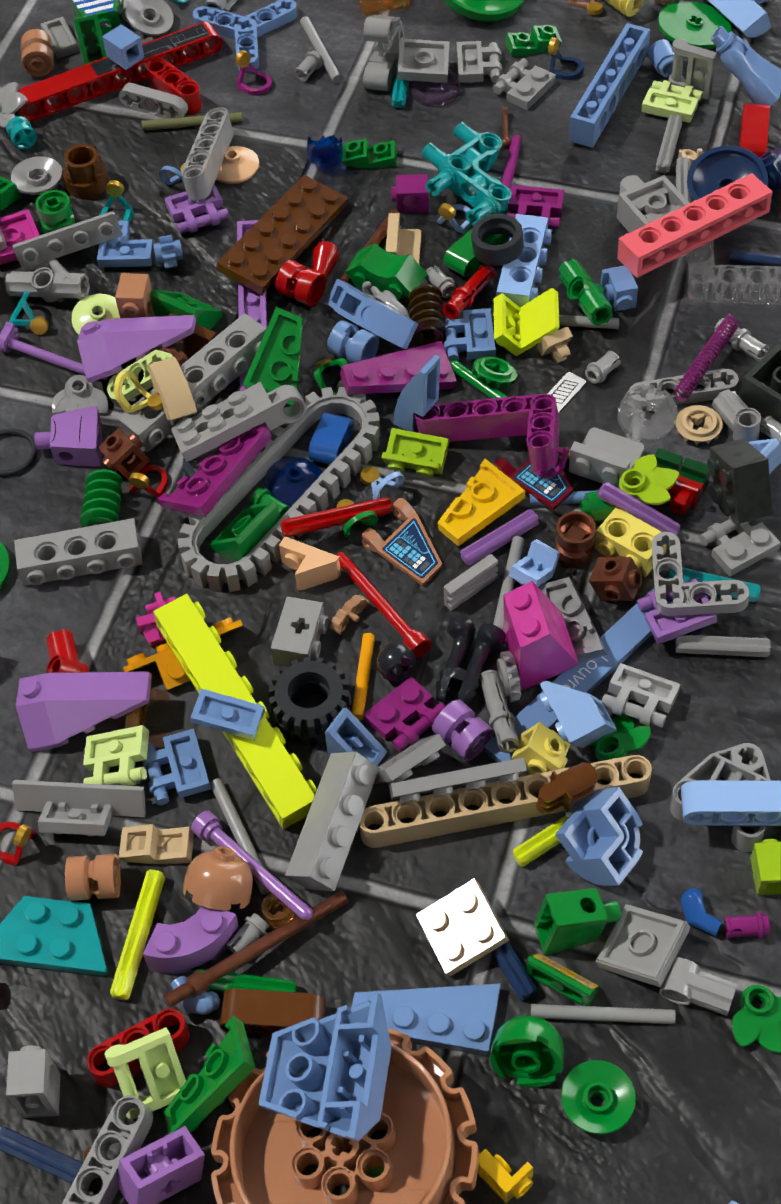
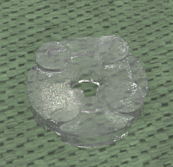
M641 384L631 388L625 394L619 404L617 416L621 429L631 440L640 443H654L665 438L672 430L677 417V406L673 397L667 391L654 388L655 385ZM646 407L648 411H654L655 414L652 415L651 420L641 417L642 408Z

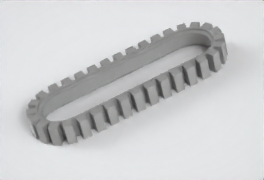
M332 387L321 389V398L315 392L305 396L307 406L305 417L297 423H284L282 427L278 426L270 431L271 439L206 517L194 514L188 516L190 525L183 523L180 530L181 538L178 539V548L184 570L189 578L193 576L194 583L202 588L209 583L210 591L222 592L224 583H228L229 592L241 590L240 580H243L249 587L258 582L256 571L265 576L272 569L270 560L277 563L281 559L279 544L284 536L280 523L285 519L316 513L317 510L319 512L324 511L329 506L328 498L334 501L340 494L339 486L345 489L351 482L350 474L356 476L362 470L361 462L367 464L373 458L372 450L377 451L381 433L379 413L376 412V406L371 399L366 401L365 394L347 395L344 387H339L337 395H333ZM323 413L344 414L353 417L360 423L362 428L355 439L246 556L230 564H216L206 560L199 553L200 546L205 538L316 421L321 419Z

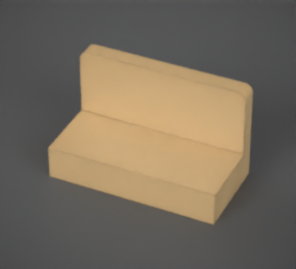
M389 213L386 251L400 256L410 254L419 264L421 230L400 229L399 213Z

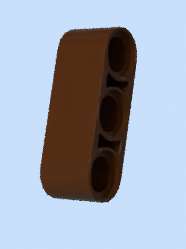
M228 989L224 991L219 1028L228 1033L229 1029L225 1025L233 1015L243 1021L247 1035L272 1037L274 1032L313 1017L316 1020L323 1019L326 1000L320 995L310 993Z

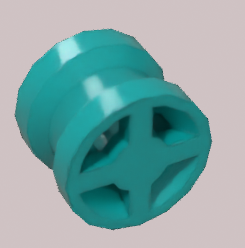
M14 117L6 125V131L16 148L27 149L35 143L37 135L26 117Z

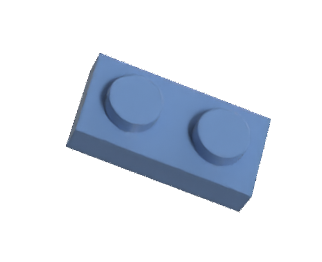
M201 688L190 718L191 723L255 740L265 709L264 706Z

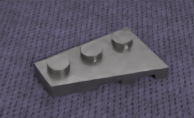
M567 577L541 584V591L562 612L578 662L608 655L572 580Z

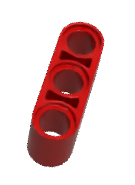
M152 58L146 62L145 68L149 88L181 97L188 105L186 115H194L201 111L202 102L197 82L165 59Z
M744 103L739 147L753 152L760 158L767 152L770 105Z
M175 1009L162 1010L95 1046L88 1054L87 1065L96 1082L103 1087H113L119 1084L113 1067L107 1071H99L100 1065L107 1061L105 1052L112 1046L126 1045L165 1027L177 1025L180 1028L175 1034L171 1035L176 1052L182 1050L190 1038L184 1016ZM138 1058L127 1062L132 1076L142 1072Z

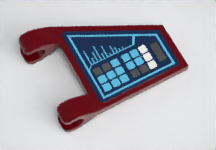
M500 458L494 463L495 467L522 487L527 494L532 495L553 511L573 493V488L563 471L554 478L544 479L534 472L530 459L517 470L505 458ZM557 461V464H556L552 469L547 470V471H543V472H551V471H553L555 468H557V466H558V464H559L558 461Z

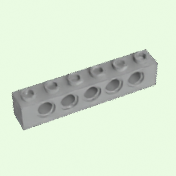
M246 313L241 315L180 366L190 388L197 411L251 366L266 328ZM154 388L149 392L151 395L155 393ZM141 398L137 403L146 400V398ZM147 406L132 413H123L117 419L127 435L132 432L144 444L141 448L148 453L172 433L171 428L176 426L179 421L191 417L194 413L173 420H167L164 408L154 411Z

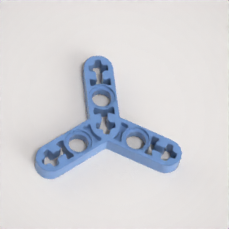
M278 0L247 16L208 6H200L192 14L194 25L201 22H209L219 35L235 39L236 55L241 50L248 52L251 56L249 64L257 70L259 68L258 37L296 19L297 6L294 0ZM244 44H252L251 46L247 47L242 46ZM246 68L245 73H252L249 69Z

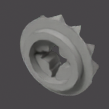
M510 651L500 652V659H497V667L504 695L509 697L510 702L520 700L521 686L514 656Z

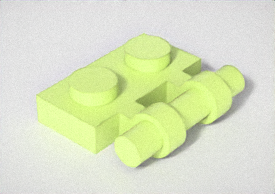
M653 81L652 87L649 88L642 103L641 112L667 118L672 114L675 116L680 115L682 121L691 123L698 107V101L702 99L703 91L695 90L693 86L689 85L685 87L672 85L671 81Z
M141 725L87 736L83 766L90 771L94 770L92 777L84 778L83 783L132 786L137 781L145 780L147 778L146 769L144 767L135 768V762L147 760L149 730ZM119 765L118 772L109 773L110 767Z

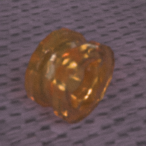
M273 893L267 895L262 901L263 918L270 926L280 927L292 919L293 911ZM279 904H282L284 913L278 911L276 915H272L270 907L277 908Z

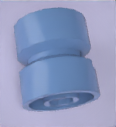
M343 320L333 327L327 341V352L337 358L347 359L349 363L374 358L379 347V337L364 329L359 330L357 326Z

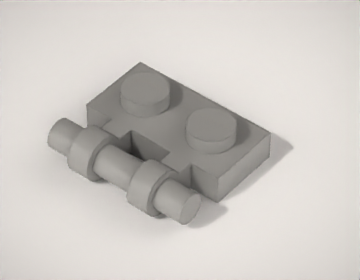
M481 41L457 42L459 83L484 82V75H489L491 81L496 83V80L503 74V67L500 63L502 55L497 43L492 42L489 44V47H482Z
M522 58L519 62H515L510 66L507 74H502L496 80V84L492 89L496 94H500L502 91L506 92L508 102L528 110L556 83V74L536 65L529 71L526 69L529 66V62ZM515 79L520 80L518 83L513 82Z
M731 516L721 524L715 523L709 526L707 531L699 536L703 545L706 546L711 542L717 545V547L713 548L711 556L730 577L779 550L781 543L762 522L751 527L748 522L738 524ZM733 530L739 533V535L731 539L726 535Z
M620 663L608 688V692L617 695V697L604 694L602 702L615 715L622 716L625 714L639 719L640 724L646 726L653 724L663 728L667 716L655 711L657 709L666 713L670 712L679 694L681 684ZM628 700L641 703L645 705V707H641L636 704L628 702Z

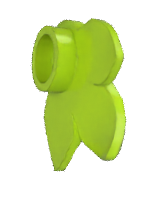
M646 455L637 459L633 463L632 469H628L622 474L619 480V488L634 498L638 497L646 504H664L670 501V495L667 490L675 485L679 478V472L657 467L655 455Z

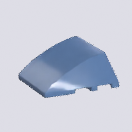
M379 993L368 996V1001L351 1008L345 1005L337 1008L336 1014L316 1020L313 1017L272 1033L258 1105L264 1109L358 1142L381 1119L392 1048L382 996Z

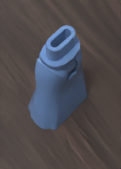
M722 26L718 27L711 40L717 46L716 52L718 55H721V61L741 82L753 104H764L771 107L781 95V70L761 57L743 39L735 36L732 31L728 33Z

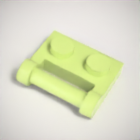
M167 1027L126 1045L112 1046L105 1052L108 1065L114 1068L123 1097H137L152 1112L170 1104L186 1082ZM137 1058L150 1094L144 1097L139 1096L127 1063ZM137 1107L129 1110L126 1114L127 1118H139L140 1109Z

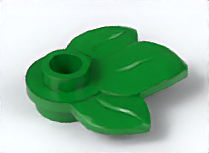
M625 714L622 716L617 715L612 719L617 730L602 736L599 740L590 744L595 748L597 760L600 762L626 757L627 754L642 749L650 738V726L635 728L630 716Z
M749 986L742 992L739 1001L741 1009L732 1019L734 1038L740 1047L748 1046L757 1040L766 1050L781 1054V997L774 996L771 990L765 986ZM760 1000L764 1007L761 1009L754 1008L751 1001Z

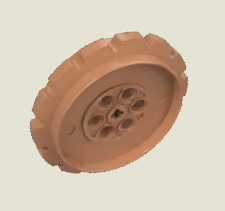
M388 1028L392 1048L380 1121L358 1142L323 1129L318 1136L308 1138L306 1137L307 1133L317 1127L264 1109L258 1105L265 1068H255L250 1076L230 1093L228 1099L235 1110L229 1115H221L215 1128L211 1154L217 1163L223 1164L220 1169L211 1174L217 1204H465V1201L459 1197V1194L462 1191L474 1190L479 1167L478 1145L475 1141L467 1140L469 1135L477 1131V1127L466 1092L462 1087L449 1088L454 1082L452 1070L435 1052L426 1046L418 1051H412V1044L408 1035ZM377 1130L387 1131V1134L382 1139L373 1140L370 1138ZM315 1164L319 1166L316 1172L311 1175L302 1174L304 1168L308 1165ZM373 1167L384 1168L383 1173L378 1177L371 1178L366 1176ZM346 1184L350 1186L343 1195L336 1196L332 1194L338 1185Z

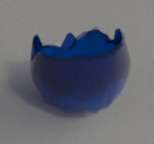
M334 135L326 138L322 136L319 141L311 140V137H308L306 154L311 164L328 169L340 162L344 151L341 137L338 140Z

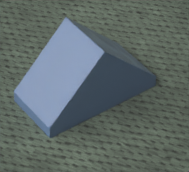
M343 708L325 731L329 756L331 753L357 752L378 766L388 752L347 708Z

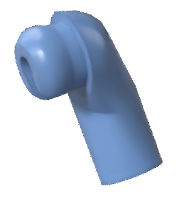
M181 976L176 978L171 983L173 990L184 984L187 977ZM205 991L197 997L194 995L180 1002V1004L187 1013L205 1015L219 1008L220 998L214 991Z

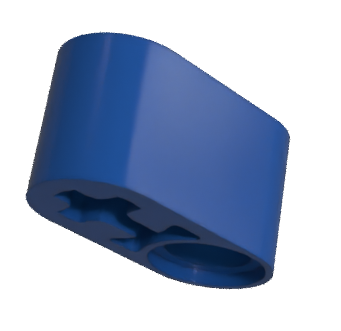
M323 413L309 446V460L331 464L348 446L353 434L354 420L348 417Z

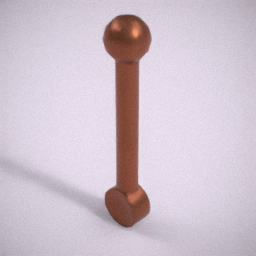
M502 107V146L508 148L511 144V140L508 138V108Z

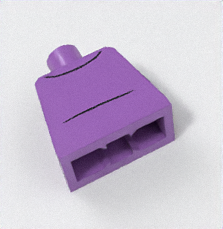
M98 406L54 414L51 417V431L35 433L36 449H51L54 461L58 465L102 466V452L98 447L102 444L103 424Z

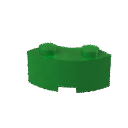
M376 243L358 251L344 272L352 279L355 286L362 288L364 282L370 281L371 287L375 286L381 292L388 290L397 300L408 298L409 293L414 288L420 286L427 275V272L410 254L404 256L394 255L383 250Z

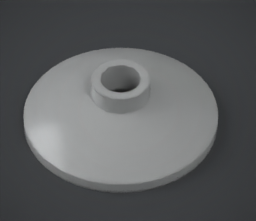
M130 0L126 7L128 22L135 30L149 36L163 35L173 25V12L163 0Z
M44 156L31 157L14 167L11 173V181L17 185V190L22 193L31 195L42 194L52 190L60 183L63 172L60 164L52 158Z

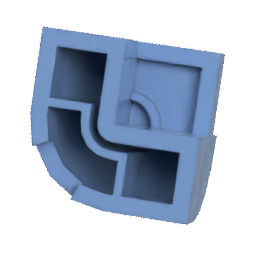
M620 787L595 791L575 803L570 808V811L565 813L568 817L567 821L555 834L570 855L565 860L567 865L580 877L596 885H620L643 853L639 849V826L643 825L640 817Z

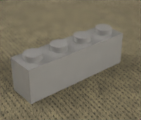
M357 752L330 754L285 873L286 877L308 890L335 891L380 768L379 766Z

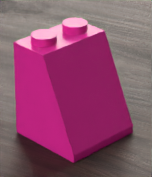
M533 581L503 595L505 642L508 651L514 656L522 691L580 665L562 612Z

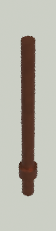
M340 891L311 908L313 915L309 920H303L297 916L202 973L197 971L186 978L184 984L163 995L165 1003L171 1008L192 995L197 997L209 990L208 985L348 903L345 893Z

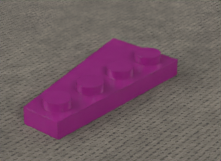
M442 341L342 365L340 371L347 395L402 392L403 388L422 366L434 355L441 357L439 390L455 389L457 383Z
M256 426L219 446L220 453L209 458L206 457L198 464L200 470L190 478L184 476L176 483L178 488L170 495L166 493L161 495L157 499L160 506L165 509L206 517L271 439L272 435L269 429Z

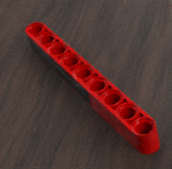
M209 22L198 23L143 43L142 47L145 58L126 70L108 57L22 87L17 92L23 94L28 101L18 111L22 117H26L29 121L42 118L123 88L127 83H137L147 79L145 64L152 58L165 59L177 68L213 55L221 49L223 44L222 38Z

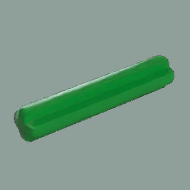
M197 969L195 972L200 971L202 973L206 970ZM229 973L208 985L209 990L207 992L224 993L228 989L296 992L297 986L293 980Z

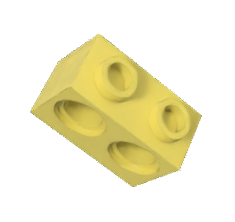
M616 507L596 530L595 549L605 557H632L642 576L646 577L653 569L652 540L661 531ZM667 544L663 545L664 555L666 553Z

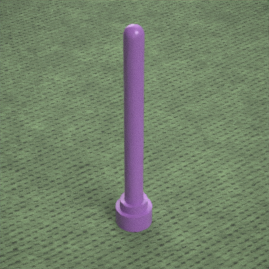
M204 811L195 818L191 830L201 840L214 841L219 847L223 846L233 849L235 854L242 857L250 866L252 876L303 920H309L312 917L313 911L307 904L222 831L220 820L213 813Z

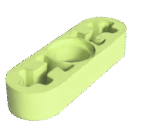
M154 350L122 371L133 372L138 379L139 372L143 369L144 377L140 385L147 390L153 386L147 365L171 358L173 355L161 350ZM120 372L111 377L107 386L108 395L115 400L114 383ZM129 377L125 378L123 381L125 385L122 384V394L129 401L141 393Z

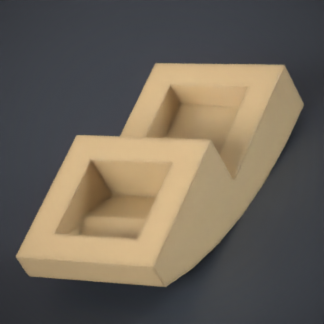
M175 357L147 365L155 393L159 392L167 420H173L197 412L190 388Z
M154 824L122 827L119 859L121 861L147 864L191 863L194 833L190 827L158 830Z

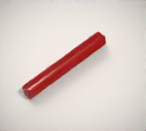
M384 497L285 519L280 523L283 536L290 537L346 524L351 518L364 511H374L377 517L387 515L393 511V505L390 498ZM369 517L362 518L359 521L369 519Z

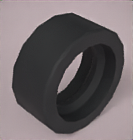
M504 214L488 215L480 219L472 228L473 254L479 261L487 265L498 266L508 264L521 255L524 248L522 225L517 219ZM497 234L512 237L510 241L501 245H488L483 242L486 238Z

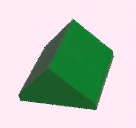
M151 290L150 293L155 317L168 316L170 313L177 316L194 315L197 325L211 330L224 313L222 310L181 292Z
M273 500L246 506L208 546L211 550L232 563L239 561L280 520L277 503Z

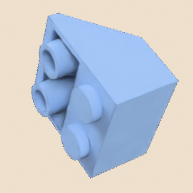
M544 681L540 683L544 693L540 694L541 700L549 712L553 711L559 722L555 724V727L564 742L568 740L570 744L584 748L596 742L602 736L617 730L601 700L591 694L552 682Z

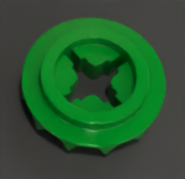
M483 357L475 360L472 373L477 376V380L486 382L487 386L491 384L496 388H499V386L508 388L511 384H515L518 375L517 371L503 359Z

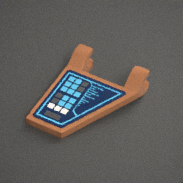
M399 498L393 504L395 508L393 515L405 522L386 541L372 528L366 529L362 533L364 538L362 545L370 551L377 552L418 584L424 586L442 568V562L416 511L405 499Z

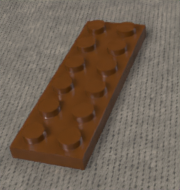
M303 175L217 262L216 270L262 295L276 281L282 265L288 260L295 261L347 206L348 197Z

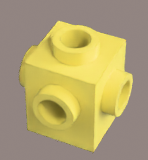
M539 722L521 734L519 738L520 745L517 746L511 757L512 760L524 757L526 769L531 775L563 769L567 763L566 754L570 743L564 742L555 731L550 730Z

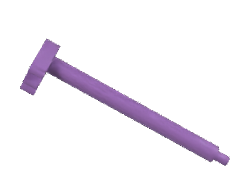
M5 323L0 333V351L9 353L12 349L85 375L83 364L18 341L20 335L16 334L18 328H15L13 323Z

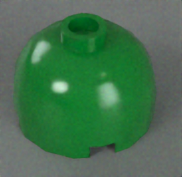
M535 1016L511 1018L496 1033L490 1052L491 1067L504 1080L506 1074L513 1078H519L516 1081V1085L522 1087L549 1085L555 1081L556 1074L559 1072L561 1074L563 1070L564 1047L562 1038L556 1028L542 1018Z

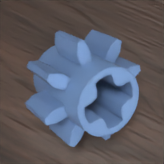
M172 235L159 237L160 243L153 244L157 264L164 263L165 269L178 267L177 261L184 260L180 240L173 241Z

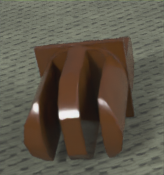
M582 762L559 774L553 771L550 783L544 785L539 790L536 804L537 810L542 814H548L563 806L569 812L571 805L594 792L597 781L595 768L590 763Z

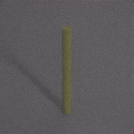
M242 112L229 113L231 123L243 122ZM205 115L142 121V130L201 126Z

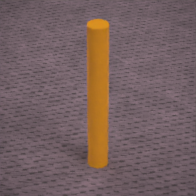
M364 633L361 643L351 713L358 720H362L364 717L375 635L372 633Z

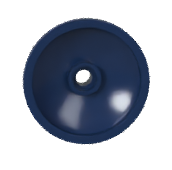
M720 146L702 153L695 159L688 171L687 189L691 199L694 201L751 173L768 186V172L763 161L753 152L737 146Z

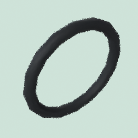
M14 428L0 430V437L9 434L21 435L28 439L31 444L29 458L22 465L14 469L0 470V476L16 475L26 470L34 462L38 452L35 446V439L31 434Z

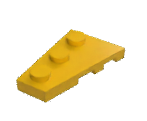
M484 459L476 476L469 479L466 483L467 488L460 497L454 499L438 521V530L457 546H460L525 499V490L487 459Z

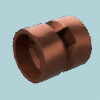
M571 511L558 519L556 524L555 550L560 552L558 561L564 566L580 568L586 566L594 556L596 523L588 514L580 511Z

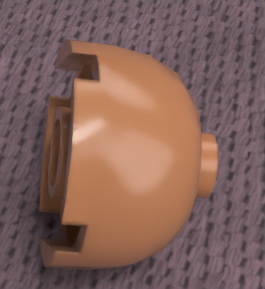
M220 846L216 847L215 850L205 851L195 857L189 864L185 874L183 894L186 896L187 892L193 895L192 902L209 909L230 911L231 904L241 903L240 909L245 908L250 903L253 878L250 866L242 857L235 854V851L231 848Z

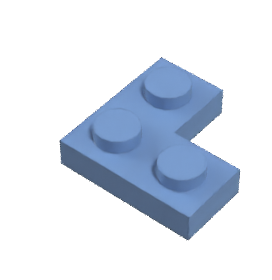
M118 221L122 230V236L99 244L97 256L99 268L152 266L153 240H129V221Z

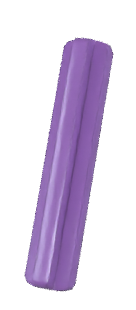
M606 482L600 487L597 494L600 499L626 511L661 532L678 534L680 530L679 523L610 483Z
M532 509L525 511L462 549L460 552L461 559L468 566L476 563L512 541L513 537L520 536L537 526L539 523L538 515Z

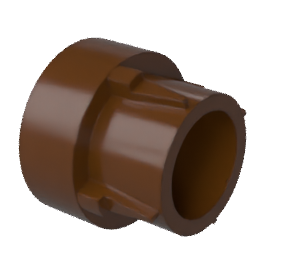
M78 144L67 148L64 154L66 166L63 170V177L68 193L78 199H92L103 194L106 191L109 177L106 165L98 154L96 146Z

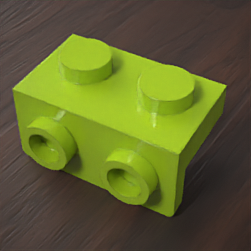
M392 428L387 450L382 453L381 458L385 464H388L389 469L404 472L405 468L416 470L417 474L426 477H433L434 473L442 475L450 441L448 438Z

